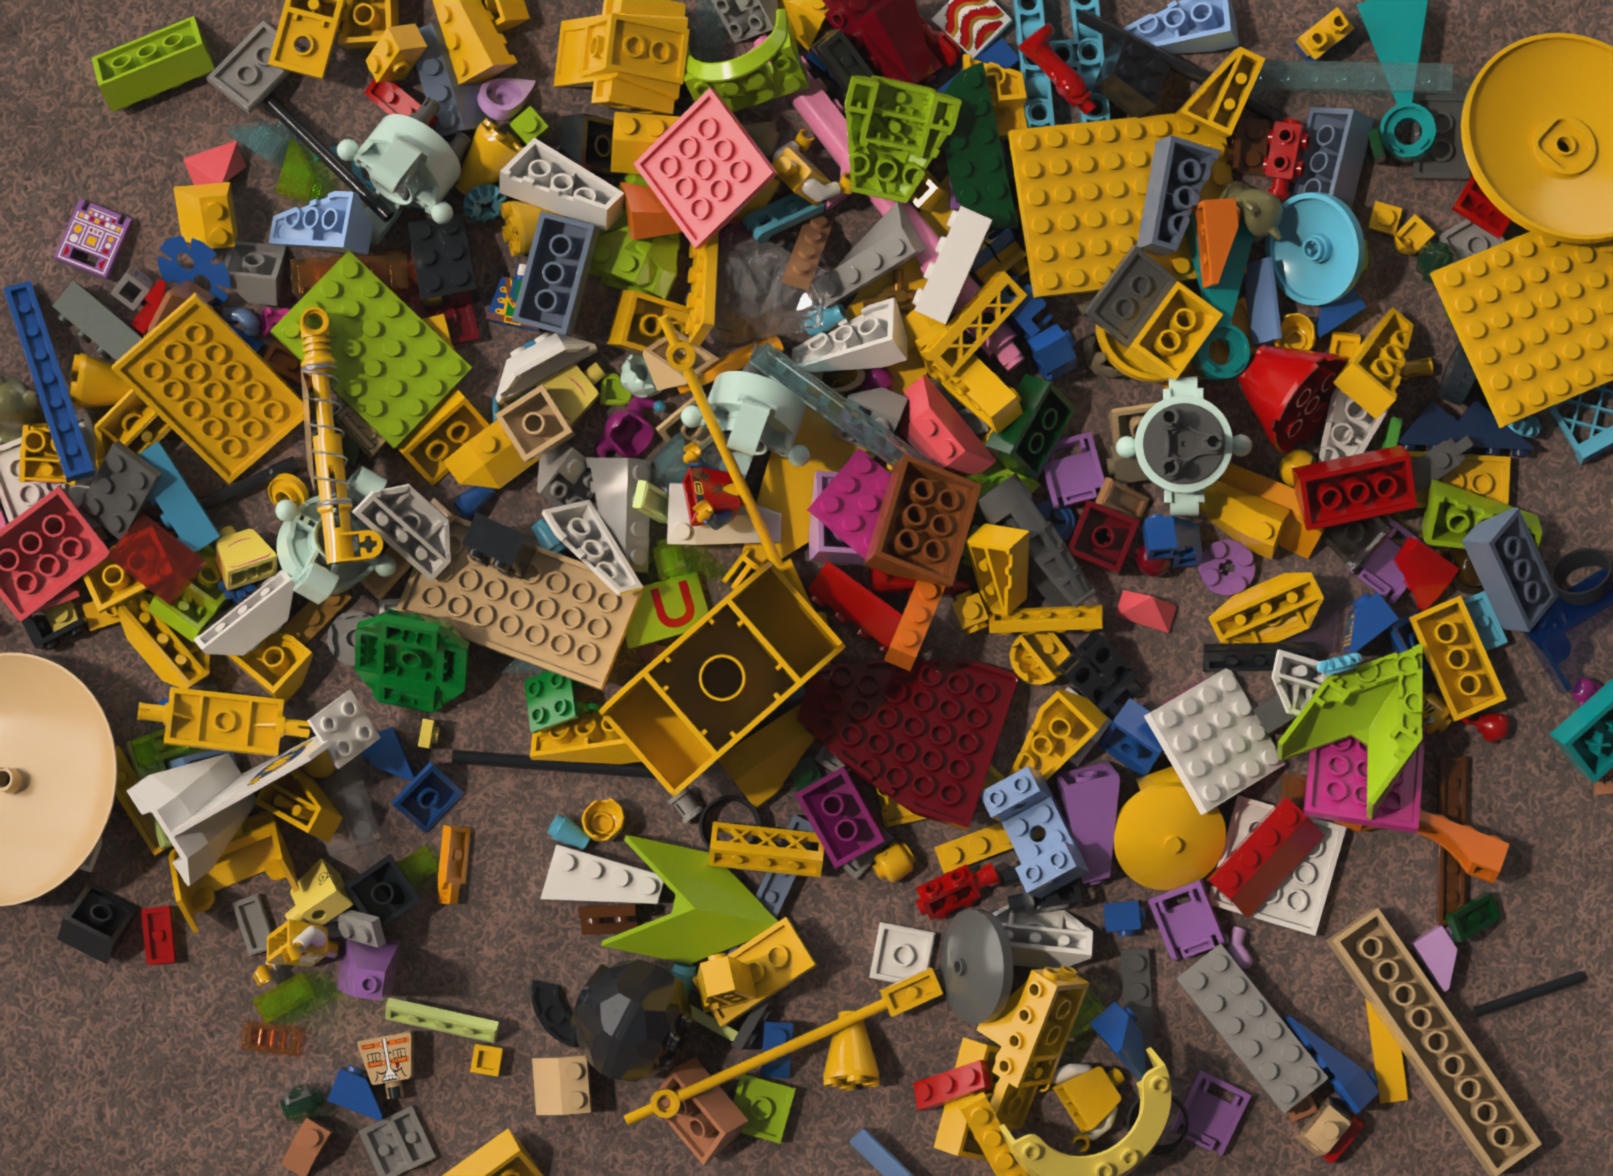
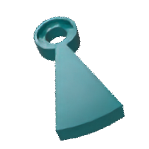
M1367 0L1356 5L1397 104L1384 115L1381 121L1382 143L1386 152L1394 159H1398V161H1419L1433 150L1437 140V128L1432 114L1423 106L1414 103L1430 0ZM1414 122L1422 128V135L1416 143L1404 145L1395 138L1396 130L1402 123Z
M1191 213L1185 232L1201 296L1204 301L1223 314L1192 357L1191 363H1193L1195 371L1205 379L1224 381L1240 374L1247 366L1250 358L1248 339L1238 327L1231 324L1254 235L1246 227L1244 218L1241 215L1219 283L1210 288L1203 289L1195 213ZM1213 340L1223 342L1228 348L1229 357L1224 365L1216 364L1209 356V346Z

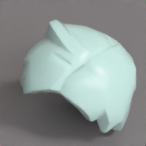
M637 353L629 355L621 368V385L639 398H648L659 394L662 390L657 391L644 357Z

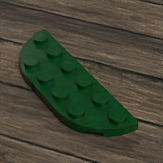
M981 62L960 72L944 92V94L961 99L962 102L955 129L942 143L952 190L959 205L992 219L990 226L992 228L1005 229L1008 227L1016 229L1018 228L984 63Z

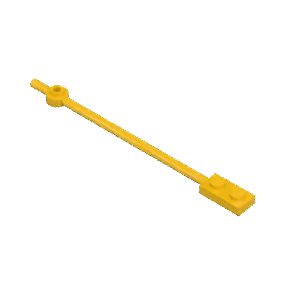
M668 314L658 318V321L670 344L666 351L667 361L672 368L683 372L769 560L773 562L813 608L791 558L784 562L782 561L731 449L726 447L728 442L692 367L696 359L693 346L685 340H680ZM678 350L686 352L682 358L676 357L675 353Z
M929 967L880 989L879 992L882 999L677 1092L668 1088L658 1089L653 1093L650 1104L623 1115L629 1126L654 1114L662 1118L672 1117L678 1112L680 1102L887 1009L889 1015L893 1017L938 997L943 992L933 969ZM667 1097L669 1105L664 1108L660 1107V1100Z

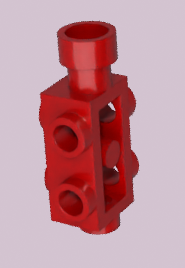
M1289 118L1284 119V122L1275 121L1274 129H1270L1268 135L1269 156H1266L1263 161L1265 176L1270 181H1273L1272 187L1268 191L1280 199L1282 204L1290 198V192H1288L1289 183L1297 184L1298 177L1302 178L1304 175L1305 161H1301L1303 150H1308L1310 145V134L1306 133L1307 129L1301 124V121ZM1284 133H1290V138L1283 141ZM1279 160H1285V165L1282 168H1278Z
M991 862L982 866L980 871L971 874L967 864L916 887L920 899L915 902L921 915L928 914L930 921L935 918L944 919L950 914V911L958 907L972 906L976 899L982 897L979 889L988 885L989 887L995 886L1000 883V880Z

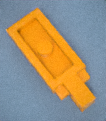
M443 825L438 873V903L458 905L459 890L462 884H466L470 827Z

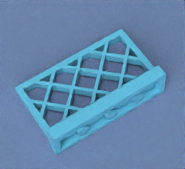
M1606 384L1592 389L1593 391L1601 392L1597 406L1581 402L1582 393L1579 395L1578 401L1571 398L1548 408L1576 453L1575 457L1580 465L1613 448V425L1609 428L1596 426L1599 412L1613 415V410L1601 407L1604 394L1613 396V390L1606 389ZM1564 403L1575 405L1576 409L1573 419L1562 417L1556 407ZM1579 407L1596 411L1592 424L1576 420ZM1566 423L1571 424L1570 430H1569L1568 426L1566 425ZM1574 426L1591 429L1589 439L1578 444L1573 436ZM1594 430L1600 432L1593 436Z

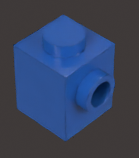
M1137 900L1103 903L1106 932L1117 931L1118 936L1135 935L1134 930L1141 929V923H1145L1144 906H1139Z

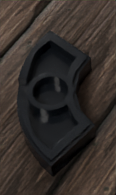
M532 980L531 999L539 1022L553 1038L565 1045L576 1048V1029L570 1026L572 1015L565 1009L562 1003L560 986Z

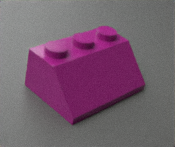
M846 766L794 794L835 869L888 840L854 776Z

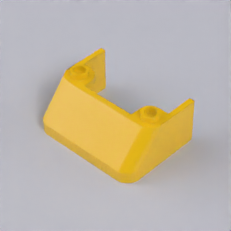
M268 811L259 812L247 817L213 868L190 886L186 885L172 863L180 857L176 849L174 848L168 856L175 899L193 933L199 931L196 914L207 911L215 901L214 891L266 871L267 876L272 880L287 878L293 891H299L293 861L273 814Z

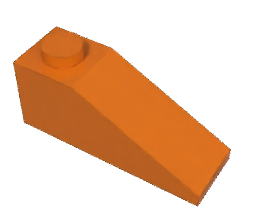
M1236 198L1203 200L1194 207L1203 289L1210 288L1219 283L1239 226L1238 222L1240 221L1241 214L1239 207L1236 206Z

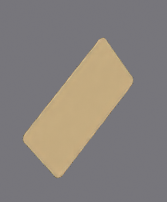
M301 372L306 459L314 489L313 457L310 451L312 449L311 426L307 425L308 422L310 423L309 395L304 375Z

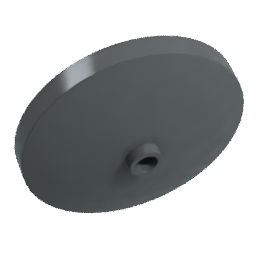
M969 909L957 914L946 930L941 949V979L947 1001L954 1013L961 1020L970 1024H984L995 1020L1002 1013L1008 1002L1013 983V956L1009 938L998 918L984 909Z

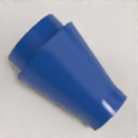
M475 486L457 495V499L453 504L458 512L467 520L471 516L475 517L476 513L482 509L496 492L492 488Z

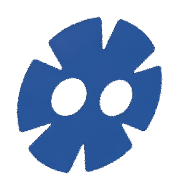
M183 236L172 237L162 244L160 250L172 259L169 260L158 256L159 270L165 282L178 280V283L174 286L176 287L187 279L194 283L195 276L202 275L211 283V290L208 292L216 296L212 306H220L226 301L228 295L217 285L231 288L230 276L224 263L210 264L217 255L216 252L194 238L191 239V250H189ZM179 253L188 254L194 261L193 269L187 270L181 267L177 261V255Z

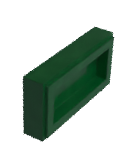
M1378 128L1368 130L1371 148L1377 165L1386 163L1388 159L1382 143L1380 130Z

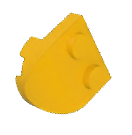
M1040 631L1034 634L1023 632L1012 643L1009 659L1014 672L1024 682L1031 685H1045L1061 675L1056 668L1071 653L1053 631Z

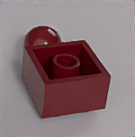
M1090 500L1085 502L1068 544V549L1075 559L1117 575L1120 572L1125 557L1136 560L1139 570L1150 577H1158L1165 574L1172 564V558L1147 560L1145 544L1141 545L1132 541L1139 525V520ZM1105 531V537L1109 539V542H1104L1101 545L1097 543L1098 539L1095 537V534Z

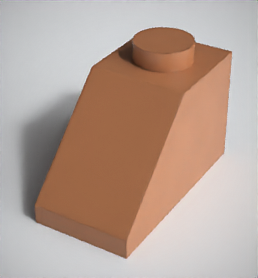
M308 1116L293 1139L281 1165L299 1176H308L333 1134L334 1129L313 1116Z

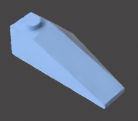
M1174 0L1167 4L1168 8L1154 15L1148 14L1122 28L1170 54L1212 52L1239 46L1237 22L1231 0H1181L1179 2Z
M334 191L329 193L328 197L324 199L310 201V204L302 208L294 207L273 216L268 243L337 253H347L350 251L352 254L368 255L373 226L358 193Z

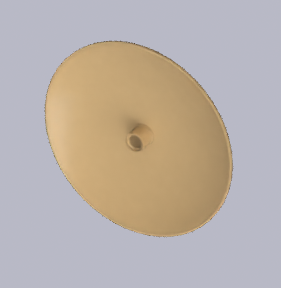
M0 653V907L21 904L47 894L69 879L84 864L95 849L107 826L117 788L118 770L115 741L104 710L96 697L78 677L63 666L48 659L24 653ZM10 775V782L7 785V778Z

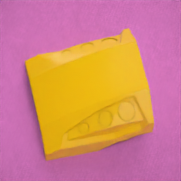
M24 424L20 450L19 482L77 485V480L66 482L48 424Z

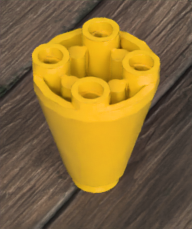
M485 118L476 129L461 168L459 182L455 186L465 196L477 186L484 184L493 185L500 179V171L524 148L520 145L521 140L510 132L504 135L498 130L499 126L488 118Z
M523 201L501 203V214L503 219H506V226H502V235L504 242H509L512 257L525 255L530 252L540 211L555 215L559 214Z
M80 353V355L74 354L70 379H75V381H71L68 393L74 409L115 405L131 388L112 370L113 364L85 353Z
M854 1011L839 1012L838 1019ZM864 1020L832 1034L823 1074L824 1087L839 1086L841 1091L856 1090V1085H863V1087L868 1088L879 1086V1070Z

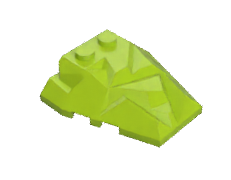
M876 75L871 76V78L851 76L844 104L852 192L907 203L926 174L925 170L933 157L936 158L939 154L940 146L955 129L962 102L961 99L936 92L935 89Z
M628 174L622 181L650 187L642 175ZM619 184L617 189L621 191V185ZM623 209L622 216L607 231L600 229L591 267L635 284L641 291L666 300L677 277V252L680 249L679 233L633 240L629 237L627 213Z

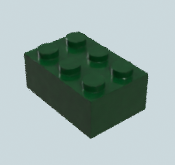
M1025 374L1016 389L1021 398L1019 403L1023 414L997 434L993 431L985 446L1011 472L1037 480L1077 409L1050 381Z

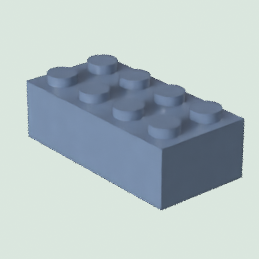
M540 211L512 321L572 337L601 227Z

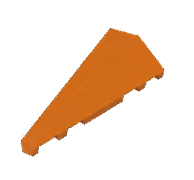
M626 182L620 183L621 191L624 192L623 209L627 213L629 237L631 239L639 240L683 232L650 187ZM734 216L727 224L742 222L744 218Z

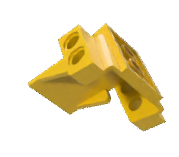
M604 0L602 15L561 21L553 87H593L592 104L642 114H673L674 102L679 97L680 85H683L688 48L690 29L687 28L688 17H685L686 4L671 0Z

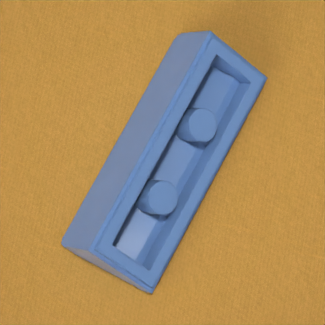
M1266 257L1247 263V273H1244L1251 343L1254 346H1271L1282 338L1274 263L1272 257Z
M862 1127L850 1140V1144L883 1176H915L865 1127Z

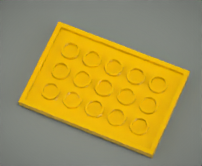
M196 292L112 365V370L228 484L234 481L304 420L303 399Z

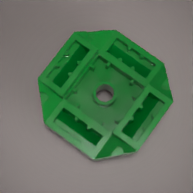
M388 609L375 617L358 621L355 635V671L362 681L373 690L372 694L379 703L434 713L444 703L465 691L468 679L470 642L461 638L450 620Z

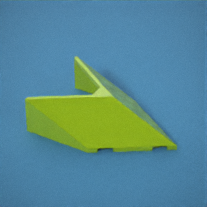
M1423 643L1412 646L1410 650L1398 654L1396 652L1359 665L1351 671L1339 675L1336 673L1326 677L1278 741L1277 758L1283 761L1351 736L1367 746V818L1372 820L1422 742Z
M625 835L624 841L676 894L671 914L602 941L601 946L692 964L748 942L779 921L728 868L708 866L709 852Z

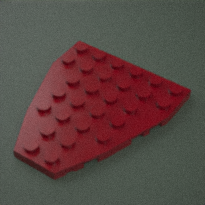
M885 658L868 659L865 663L850 664V662L839 663L837 666L826 665L810 679L797 721L842 764L911 813L969 831L1019 681L1016 673L968 658H957V661H939V658H930V661H914L911 671L884 661Z

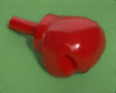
M1480 713L1479 719L1468 717L1460 719L1462 724L1478 726L1477 733H1483V739L1489 743L1497 744L1499 740L1505 739L1510 729V720L1504 714Z

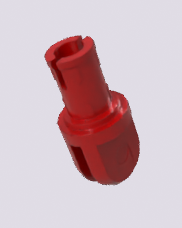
M919 15L928 47L937 56L943 67L954 66L959 62L962 55L959 45L943 30L936 31Z

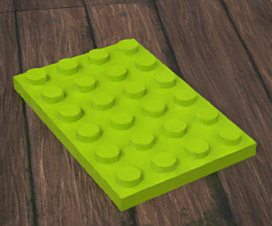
M350 251L270 330L302 362L304 360L303 356L307 354L303 353V348L306 347L302 346V342L305 340L301 339L300 318L308 308L319 307L323 309L329 318L330 336L326 338L331 341L330 344H327L331 346V351L328 352L332 353V357L336 359L337 369L330 374L339 379L338 384L331 390L393 449L472 369L460 355ZM310 317L306 320L307 326L312 330H317L322 326L321 320L317 317ZM329 377V384L332 386L336 383V379Z

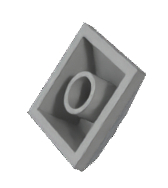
M236 241L235 247L228 248L224 260L230 276L231 288L248 303L277 306L282 290L286 246Z

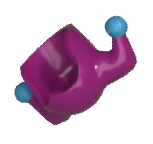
M634 396L626 409L618 410L608 418L604 434L594 446V452L597 457L608 458V453L611 450L616 451L624 458L635 459L643 454L655 437V429L643 416V412L645 409L654 408L655 411L661 413L665 410L666 404L660 400L655 401L651 398Z

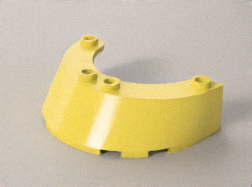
M1151 1047L1146 1049L1154 1068L1146 1072L1142 1080L1136 1083L1140 1095L1138 1118L1132 1129L1121 1141L1103 1152L1088 1156L1066 1155L1048 1146L1035 1134H1028L1015 1140L1004 1124L999 1126L1014 1158L1030 1176H1127L1150 1155L1164 1131L1172 1097L1171 1082L1166 1065Z

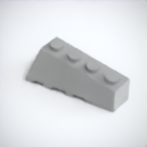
M897 201L831 272L811 284L825 308L835 306L927 249L902 204Z
M586 458L587 468H591L593 481H590L592 493H595L598 507L596 511L634 573L648 572L650 517L634 509L633 502L638 480L651 483V460Z

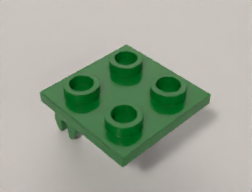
M550 671L524 680L530 732L533 734L579 718L578 714L590 715L593 714V711L598 712L600 710L599 704L575 701L573 687L590 688V686Z

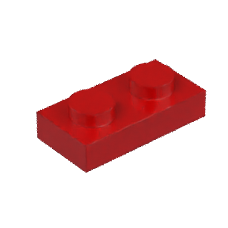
M171 906L141 909L146 964L154 965L177 962Z

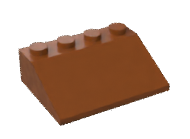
M904 454L893 465L864 565L889 575L952 587L982 485Z

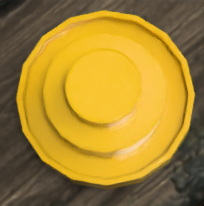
M279 474L269 483L268 495L275 506L280 501L288 499L293 501L298 508L309 499L308 489L305 484L292 474Z

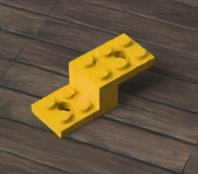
M285 0L268 65L324 80L336 33H341L342 18L348 0ZM302 38H306L311 42L310 49L304 53L298 52L295 48L297 41Z

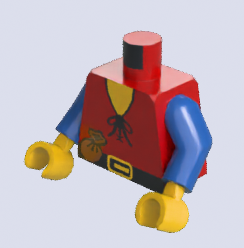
M691 442L683 447V451L686 452L683 455V461L687 464L690 463L691 466L682 481L690 525H708L713 530H718L733 521L740 506H744L729 472L722 471L707 463L702 457L700 446L696 442Z

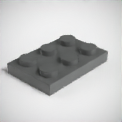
M1415 95L1414 103L1426 108L1434 118L1437 128V140L1433 150L1426 157L1419 161H1412V180L1470 179V168L1464 154L1461 139V117L1466 95ZM1412 122V144L1420 139L1422 128L1417 123Z
M1132 245L1083 313L1122 346L1129 347L1178 280L1137 245Z
M114 442L79 509L120 541H124L129 537L162 473L122 442Z

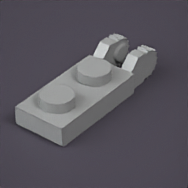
M346 909L328 921H338V923L327 927L328 935L331 937L342 936L344 939L377 948L386 944L379 917Z

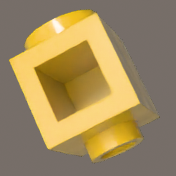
M970 590L955 596L957 601L951 605L960 628L965 631L966 635L989 627L987 622L989 618L979 593L972 595Z

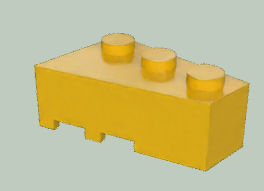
M1242 47L1233 50L1174 115L1222 138L1231 136L1266 58Z
M985 523L965 541L986 612L1008 616L1027 599L1030 531Z
M301 766L262 787L254 801L260 807L330 843L342 820V816L315 780L306 774Z
M725 953L711 955L708 957L709 961L700 963L696 981L703 1013L757 999L750 965L740 962V960H736L731 956H725Z

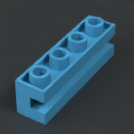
M158 441L137 454L162 473L149 501L153 506L158 503L164 512L160 515L162 521L168 529L172 527L175 529L179 536L175 540L184 553L189 551L191 555H195L204 547L222 537L161 442Z

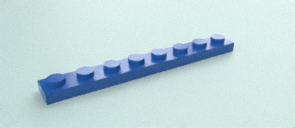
M28 281L4 287V295L66 482L95 476L94 468L32 283Z

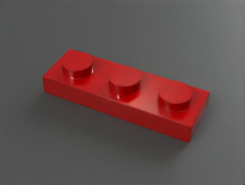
M374 78L364 92L368 98L389 115L400 114L409 117L411 113H415L422 105L395 81L377 83ZM436 115L428 123L431 129L439 119Z
M978 1060L914 1082L917 1110L927 1111L991 1089L987 1061Z

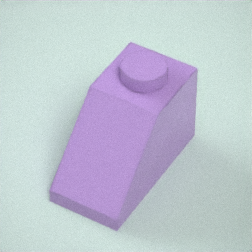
M1437 925L1411 941L1410 945L1439 990L1445 992L1450 987L1457 948L1454 945L1455 941L1449 927L1444 929L1442 925Z

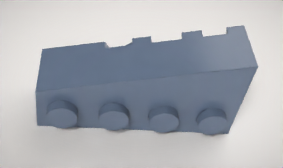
M1172 135L1156 141L1137 246L1141 250L1157 256H1164L1177 251L1189 224V216L1193 207L1197 206L1201 197L1199 196L1204 182L1208 181L1211 174L1210 169L1214 160H1217L1220 150Z

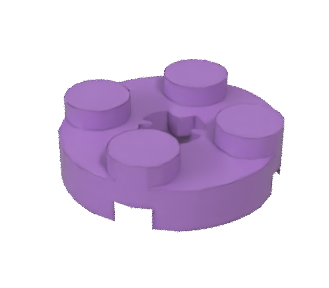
M1234 540L1214 542L1204 550L1201 563L1198 565V572L1202 582L1209 591L1217 595L1231 596L1242 592L1250 585L1255 574L1253 554L1243 544ZM1226 560L1232 562L1231 566L1234 565V572H1229L1225 576L1221 574L1223 570H1219V564H1224Z

